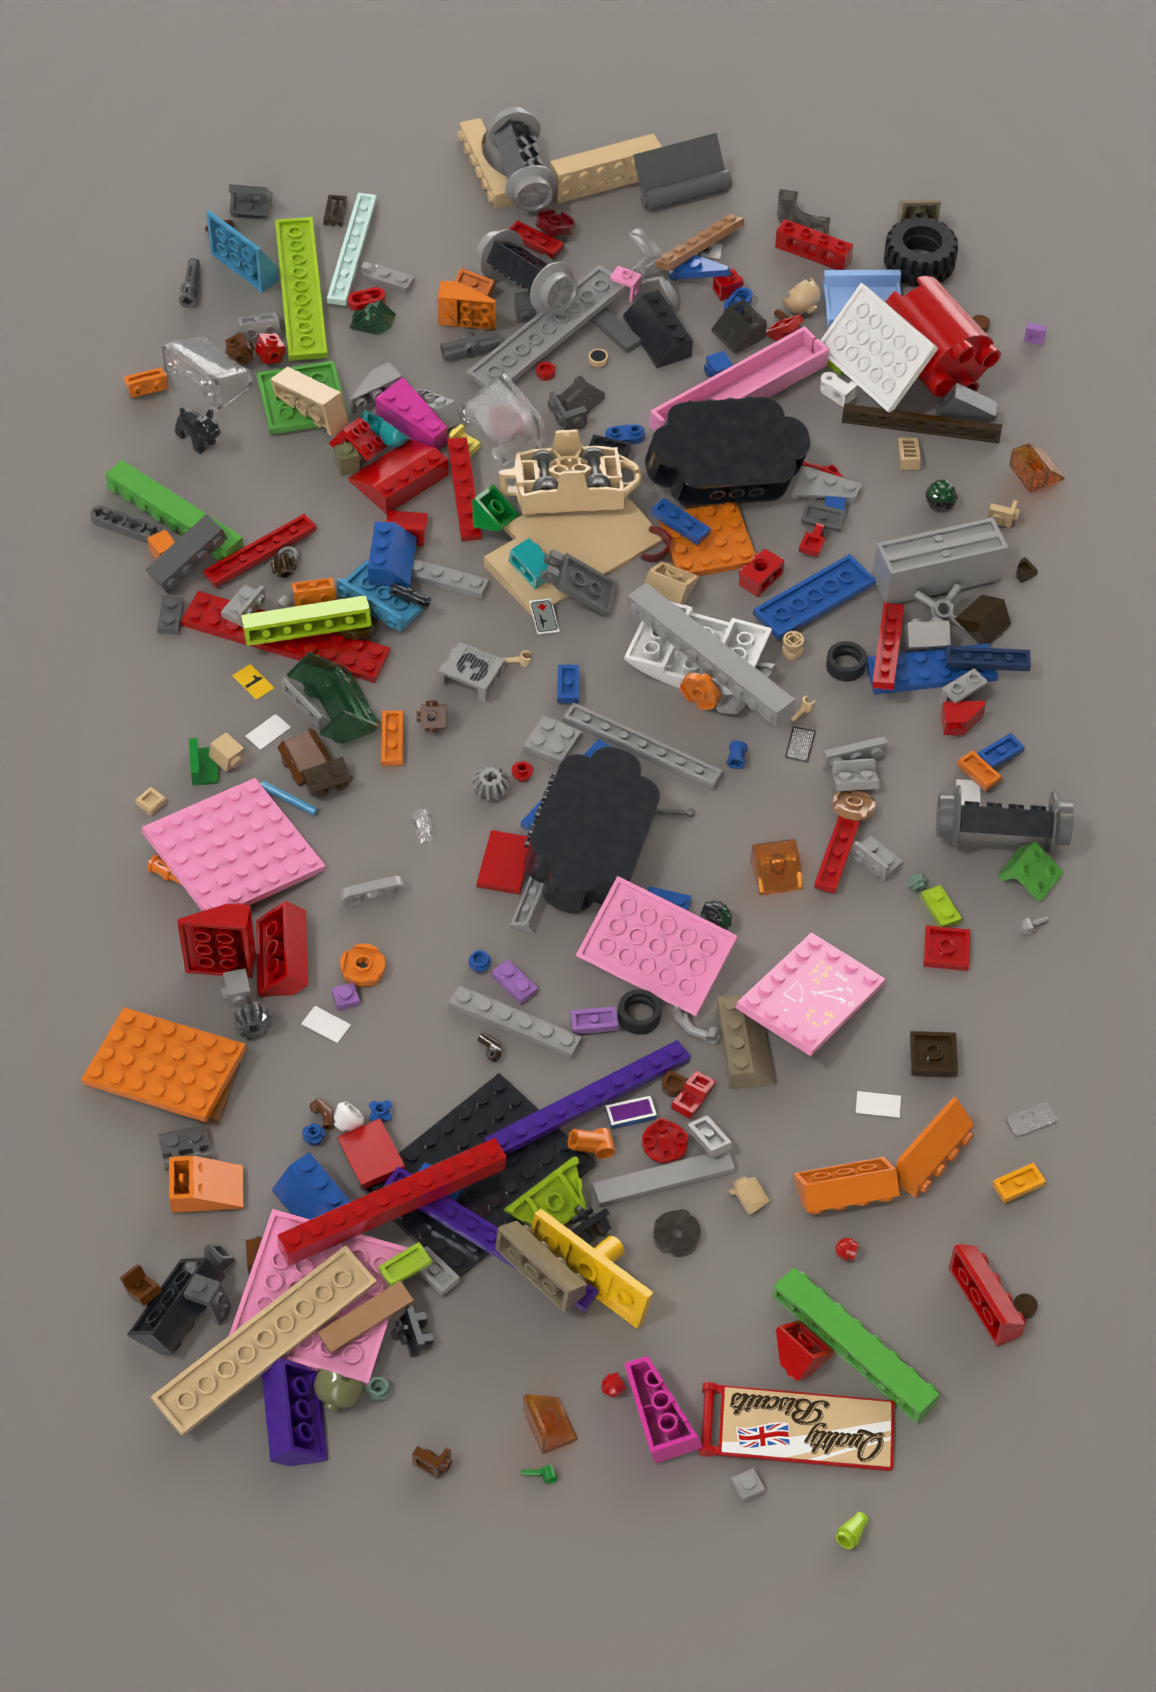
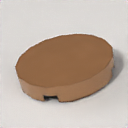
M862 790L837 791L832 801V808L839 816L855 821L870 818L874 814L876 805L875 800H871V796Z

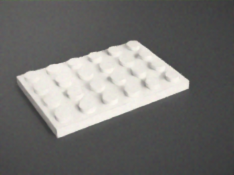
M860 283L820 340L829 348L828 359L887 412H891L896 408L938 350L937 346L863 283Z

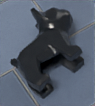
M183 407L179 409L180 414L175 424V433L179 438H185L183 432L185 430L190 435L193 449L198 454L205 451L204 442L206 440L211 446L216 443V438L221 434L218 423L213 419L214 412L211 408L204 417L191 409L185 410Z

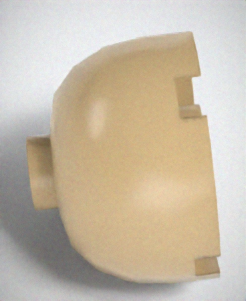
M811 277L810 282L806 279L788 292L790 294L788 299L784 296L782 303L792 313L796 315L808 313L810 315L818 309L817 304L820 301L821 292Z

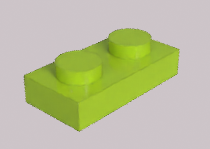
M941 885L921 892V899L939 927H952L961 923L962 918Z

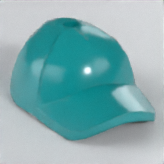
M379 417L378 420L381 424L379 435L387 446L392 448L399 447L410 439L396 427L385 422L382 417Z

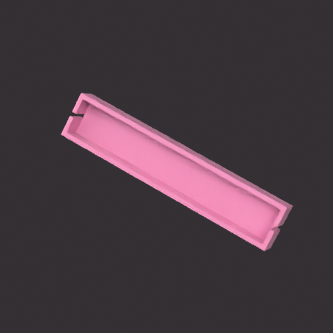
M804 326L651 410L650 428L655 432L659 427L663 426L669 410L678 403L690 400L739 399L748 396L770 398L828 365L829 348L819 339L815 340L816 336Z

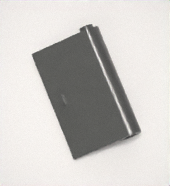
M717 133L633 154L642 192L641 203L647 210L732 188V178L730 172L724 168Z

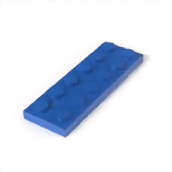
M848 554L754 608L753 615L765 627L772 628L771 633L779 641L787 632L800 629L874 586L876 579L853 556Z
M987 643V644H978V645H969V646H960V647L990 648L989 643ZM945 648L898 653L894 690L872 688L874 695L944 687L972 669L945 668ZM876 656L867 657L866 660L871 686L873 684ZM975 669L987 682L998 680L997 670Z

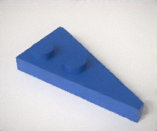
M695 255L672 269L668 275L671 280L730 276L731 272L730 268L726 265Z

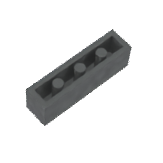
M206 514L145 570L168 593L171 589L176 588L183 578L190 575L195 567L205 561L216 548L221 547L227 536L222 528Z

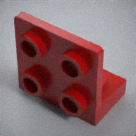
M361 417L345 427L329 442L333 449L336 445L350 442L366 461H370L386 448L382 439L371 430L369 424Z
M389 510L387 519L383 522L398 524L417 538L416 546H424L428 513Z

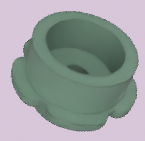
M915 874L908 879V889L915 893H920L927 888L929 880L925 878L924 874Z
M383 1377L372 1378L366 1386V1391L372 1400H384L390 1394V1383Z

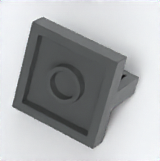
M229 184V192L231 193L230 214L268 217L269 201H272L273 193L267 187Z

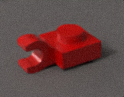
M816 523L812 533H805L799 546V552L819 557L825 544V537H822L825 525Z

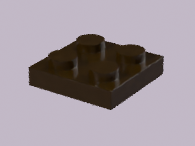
M910 1031L911 1075L957 1077L956 1032Z

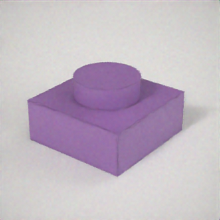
M1028 322L1024 342L1043 345L1047 326Z
M354 982L332 988V994L338 1011L360 1006Z

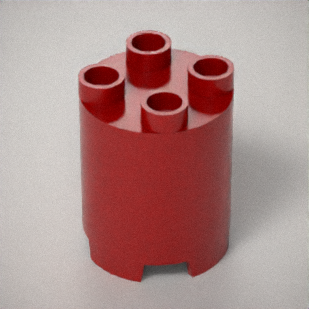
M918 277L917 282L920 286L904 296L894 291L885 302L938 347V350L918 376L919 380L936 397L944 398L956 383L977 392L979 388L977 380L987 369L993 367L1001 357V352L995 347L992 339L934 277Z

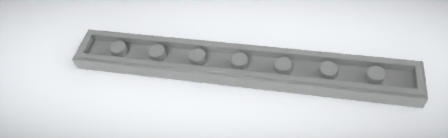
M574 702L563 716V722L711 790H714L723 776V770Z

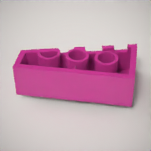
M403 377L375 398L376 415L382 417L386 422L396 427L412 440L435 447L437 450H440L447 444V426Z
M645 1356L624 1363L650 1453L655 1463L703 1448L698 1435L678 1406L650 1358Z

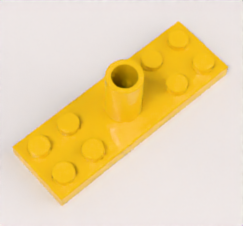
M542 1209L537 1211L530 1228L534 1237L540 1242H545L557 1258L561 1257L566 1261L571 1271L580 1274L586 1283L598 1289L599 1294L596 1299L638 1329L644 1322L653 1292L614 1264L624 1255V1246L621 1241L614 1236H608L593 1248Z

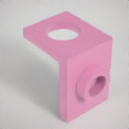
M617 266L610 276V280L630 287L629 302L632 303L640 292L642 274Z

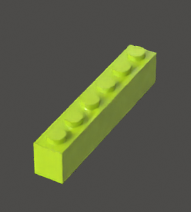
M366 596L241 615L247 646L372 626L370 608Z

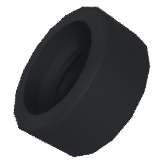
M842 641L832 645L828 650L826 660L828 673L833 678L845 682L860 678L865 672L866 652L860 645L850 641ZM847 655L855 658L859 664L854 667H842L834 659L838 656Z
M643 989L632 990L620 999L618 1004V1021L626 1031L633 1034H647L659 1025L661 1003L652 992ZM642 1003L652 1008L653 1015L646 1020H635L626 1014V1009L633 1004Z

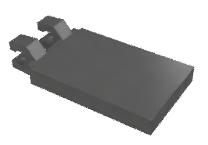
M552 549L549 555L546 554L544 556L543 562L548 566L546 571L542 570L540 573L542 580L546 583H553L556 589L604 617L611 613L617 585L616 581L568 553L563 555Z

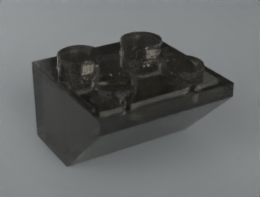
M742 299L727 307L711 329V332L734 354H737L766 338L767 321Z

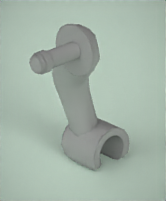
M679 1006L675 1007L677 1012L675 1020L688 1035L702 1038L710 1045L717 1043L720 1035L716 1034V1027H709L708 1031L698 1029L692 1025L687 1012L681 1011Z

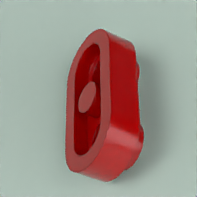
M379 287L356 291L348 296V306L354 311L380 306L385 302V291Z

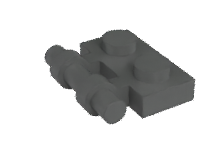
M205 1125L158 1134L163 1159L179 1157V1155L189 1153L194 1154L189 1156L212 1159L210 1151L200 1152L209 1149ZM169 1160L163 1161L165 1170H168Z

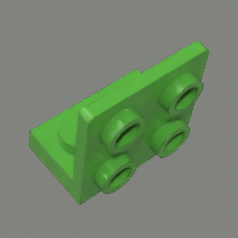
M1033 841L1019 847L997 876L1003 882L1011 878L1013 880L1017 878L1039 902L1061 877L1063 871L1040 845Z

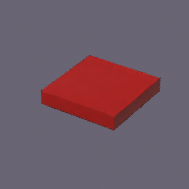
M926 925L923 967L968 971L970 929Z

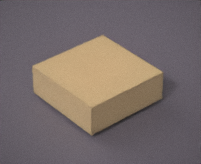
M152 787L135 800L136 805L151 816L167 803L166 797Z

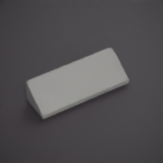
M286 677L282 678L285 695L319 730L322 731L333 724L332 720L296 683Z
M532 877L529 878L510 928L535 935L548 904L543 896V883L534 880Z

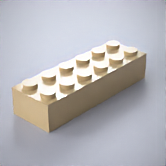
M653 133L550 161V170L554 172L557 178V188L553 196L559 204L637 183L639 179L633 154L662 146Z

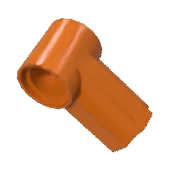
M599 1128L594 1131L573 1129L569 1133L568 1147L574 1151L594 1153L598 1159H606L615 1154L611 1130L608 1128Z

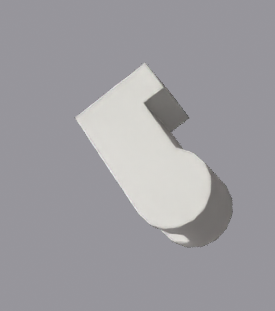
M833 372L822 374L820 391L825 396L844 407V403L849 404L857 397L858 385L853 381L848 384L838 378Z

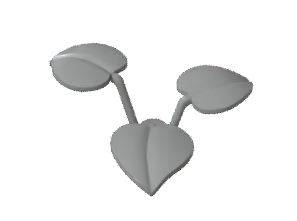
M634 229L628 236L635 240L646 256L631 271L642 274L641 283L643 285L648 282L660 281L674 312L679 304V295L673 284L668 279L665 280L664 277L647 279V276H649L647 269L655 265L654 261L647 266H641L648 258L654 257L657 260L663 253L654 241L650 242L642 229Z

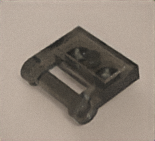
M582 376L576 377L573 384L561 394L556 395L565 411L585 406L587 414L605 399V393L586 382ZM578 389L582 390L570 402L565 401Z

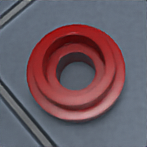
M519 761L512 766L511 773L517 781L525 782L532 776L533 767L528 762Z

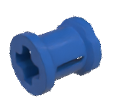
M738 740L730 742V755L726 761L730 768H744L746 763L744 756L748 750L745 742Z

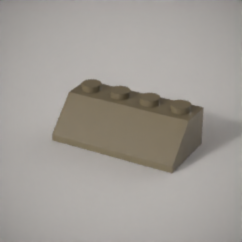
M742 995L717 997L716 1014L729 1089L775 1085L766 1028L736 1009V1004L743 997Z
M518 1221L502 1225L497 1229L495 1250L561 1311L566 1313L585 1295L587 1287L585 1279L580 1274L571 1271L566 1261L561 1257L557 1258L545 1242L537 1240L529 1227L526 1225L522 1226Z

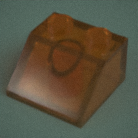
M795 839L752 845L750 861L760 896L803 890L800 855Z

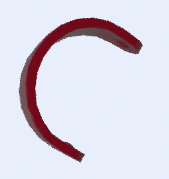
M651 526L648 529L649 532L660 536L664 540L666 548L658 554H642L641 559L647 562H658L667 555L671 544V537L665 529Z

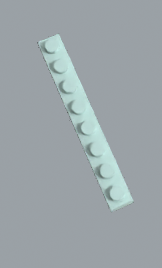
M357 194L327 296L328 304L347 305L348 296L376 205V195Z

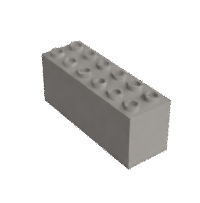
M992 517L877 543L872 576L876 579L875 583L884 602L898 604L915 600L914 595L918 590L929 597L950 592L954 584H958L964 589L1002 580L1008 546Z

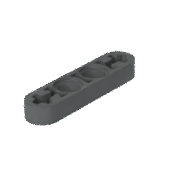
M95 506L90 511L93 524L148 543V537L163 531L161 526L105 506ZM118 519L123 520L121 524L113 523V521ZM133 526L141 527L138 531L131 530Z

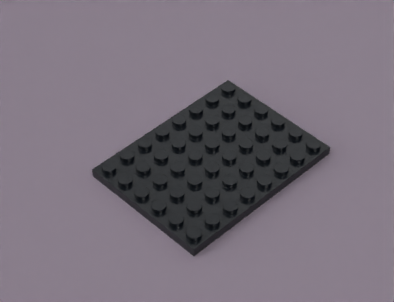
M498 1073L398 1154L405 1165L406 1171L410 1174H415L424 1163L433 1166L484 1143L485 1137L529 1116L539 1109ZM559 1128L506 1155L505 1170L467 1186L456 1202L498 1228L518 1221L523 1226L525 1223L504 1211L508 1205L572 1157L576 1156L578 1158L577 1170L579 1178L595 1167V1161L586 1152L574 1151L569 1148L567 1143L569 1137ZM387 1180L362 1191L366 1195L385 1187ZM419 1209L393 1219L415 1243L420 1242L423 1248L428 1246L460 1278L490 1254Z

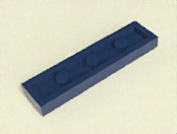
M946 646L945 668L1030 672V650Z

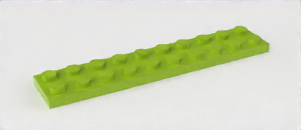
M313 217L275 220L288 359L289 361L328 358Z

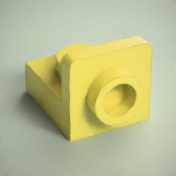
M462 424L453 429L449 434V439L467 437L470 457L481 448L480 441L465 434V426Z

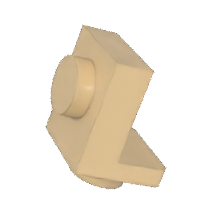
M1014 500L1011 508L991 503L988 518L993 517L999 526L1011 528L1013 520L1017 521L1020 509H1016L1018 501Z
M743 1176L733 1183L734 1187L729 1190L731 1195H737L748 1214L754 1213L770 1201L756 1177L746 1178Z

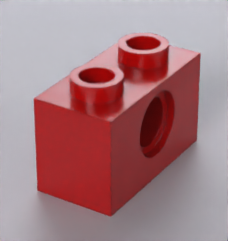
M765 548L759 554H755L747 566L744 565L740 569L738 574L739 586L759 597L783 574L785 560Z

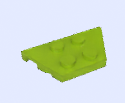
M575 1156L569 1159L508 1205L504 1211L530 1227L535 1213L540 1209L551 1215L562 1225L570 1221V1218L576 1215L574 1207L580 1205L584 1209L586 1208L585 1199L582 1195V1180L579 1178L577 1170L578 1158Z

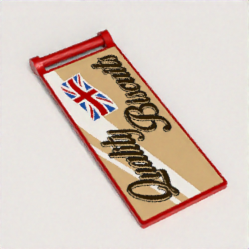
M704 1382L702 1384L704 1405L701 1444L703 1448L698 1449L700 1456H725L881 1471L893 1470V1400L727 1386L713 1382ZM714 1394H721L718 1447L711 1445Z

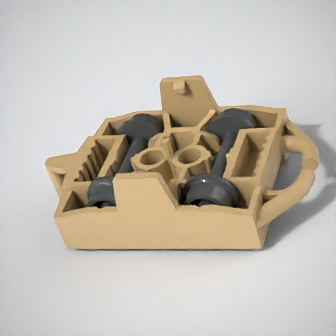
M578 430L555 431L552 448L533 449L517 453L515 468L499 471V491L503 495L516 496L522 514L529 515L624 509V498L636 490L642 483L641 469L638 464L618 454L617 447H583ZM621 469L632 470L634 480L628 483L622 482ZM507 478L516 479L515 485L507 487Z

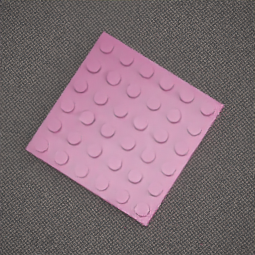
M256 778L142 827L143 835L201 911L227 903L252 905L325 871V864Z
M272 1209L229 1335L346 1245L376 1279V1285L282 1359L302 1364L317 1372L320 1368L329 1370L347 1378L361 1381L367 1386L370 1382L390 1318L333 1354L329 1353L319 1338L318 1332L389 1288V1285L379 1272L378 1266L408 1248L360 1234L288 1266L278 1248L277 1234L310 1219Z

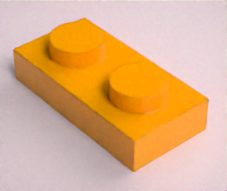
M1033 1162L993 1180L992 1186L1005 1204L1045 1186L1046 1180Z

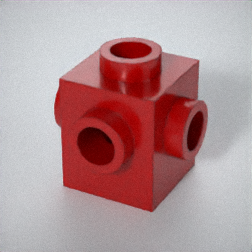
M259 334L255 351L262 363H281L282 356L285 354V345L278 334Z

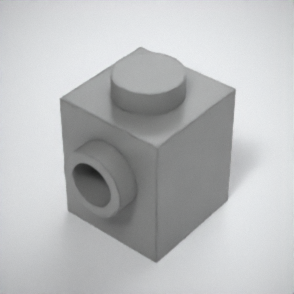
M246 969L223 973L225 986H221L223 1000L228 999L229 1007L245 1006V1003H252Z

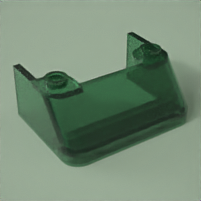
M308 652L287 673L289 678L303 684V690L309 697L319 699L329 715L331 721L319 732L321 736L329 738L336 743L344 744L371 734L381 726L380 720L359 684L346 667Z

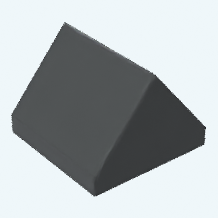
M208 1244L204 1247L203 1258H207L221 1272L235 1261L234 1257L221 1244Z

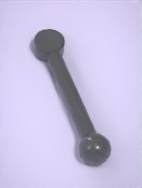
M657 807L654 813L685 814L690 818L695 816L693 808L677 810Z

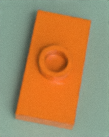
M973 750L957 760L956 765L985 792L1002 781V776Z

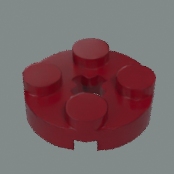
M546 209L538 213L535 225L546 231L547 236L557 237V235H571L574 220L564 212H561V215L555 214V210Z

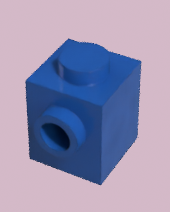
M724 351L706 356L704 372L706 376L711 378L733 366Z

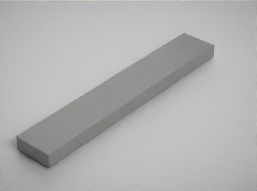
M729 1151L713 1158L707 1153L595 1182L592 1187L598 1205L602 1207L735 1172V1167Z

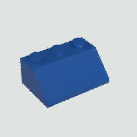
M375 521L368 564L369 585L391 586L393 583L403 587H410L417 538L396 523Z
M310 1152L290 1164L272 1188V1192L290 1214L310 1220L350 1202Z

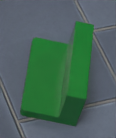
M189 738L192 785L217 784L219 782L217 763L209 757L210 747H198L197 738Z

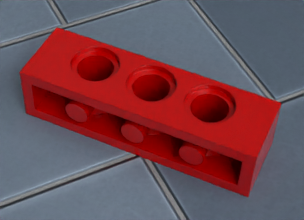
M786 219L783 220L776 231L775 248L835 270H846L852 260V243Z

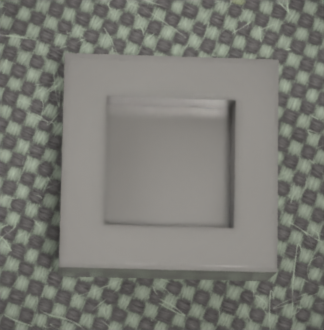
M754 1468L731 1478V1484L742 1503L765 1493V1488Z

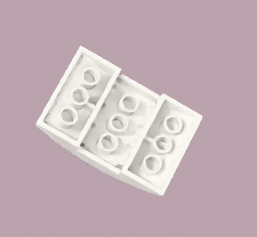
M672 602L749 664L756 667L772 632V628L732 618L730 622L693 613V607ZM641 621L624 657L625 661L641 672L680 688V684L687 673H698L700 675L705 673L698 664L691 662L684 653L676 650L669 641L661 638L655 630L647 627L643 621ZM711 676L713 683L722 695H733L732 691L720 685L717 679Z

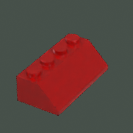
M284 901L256 920L257 995L260 997L294 995L308 986L306 910L288 901Z
M954 1245L949 1270L995 1345L998 1347L1021 1337L1026 1325L1025 1318L1021 1312H1017L1012 1297L1002 1288L997 1273L992 1272L986 1255L980 1253L977 1246Z

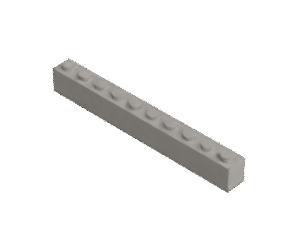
M648 583L643 584L628 595V610L632 615L640 618L647 627H651L661 638L669 641L676 650L684 653L691 662L698 664L705 673L717 679L720 685L727 687L735 697L742 699L749 708L756 710L767 722H771L777 727L794 714L795 699Z

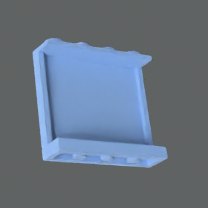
M824 270L823 292L827 330L860 283L865 284L883 301H886L894 291L901 295V270Z

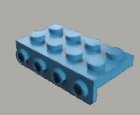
M367 560L345 580L339 578L336 581L337 593L341 597L366 596L370 614L399 632H402L424 611L421 607L414 604L408 605L404 603V600L389 595V591H392L389 590L390 586L369 585V561Z

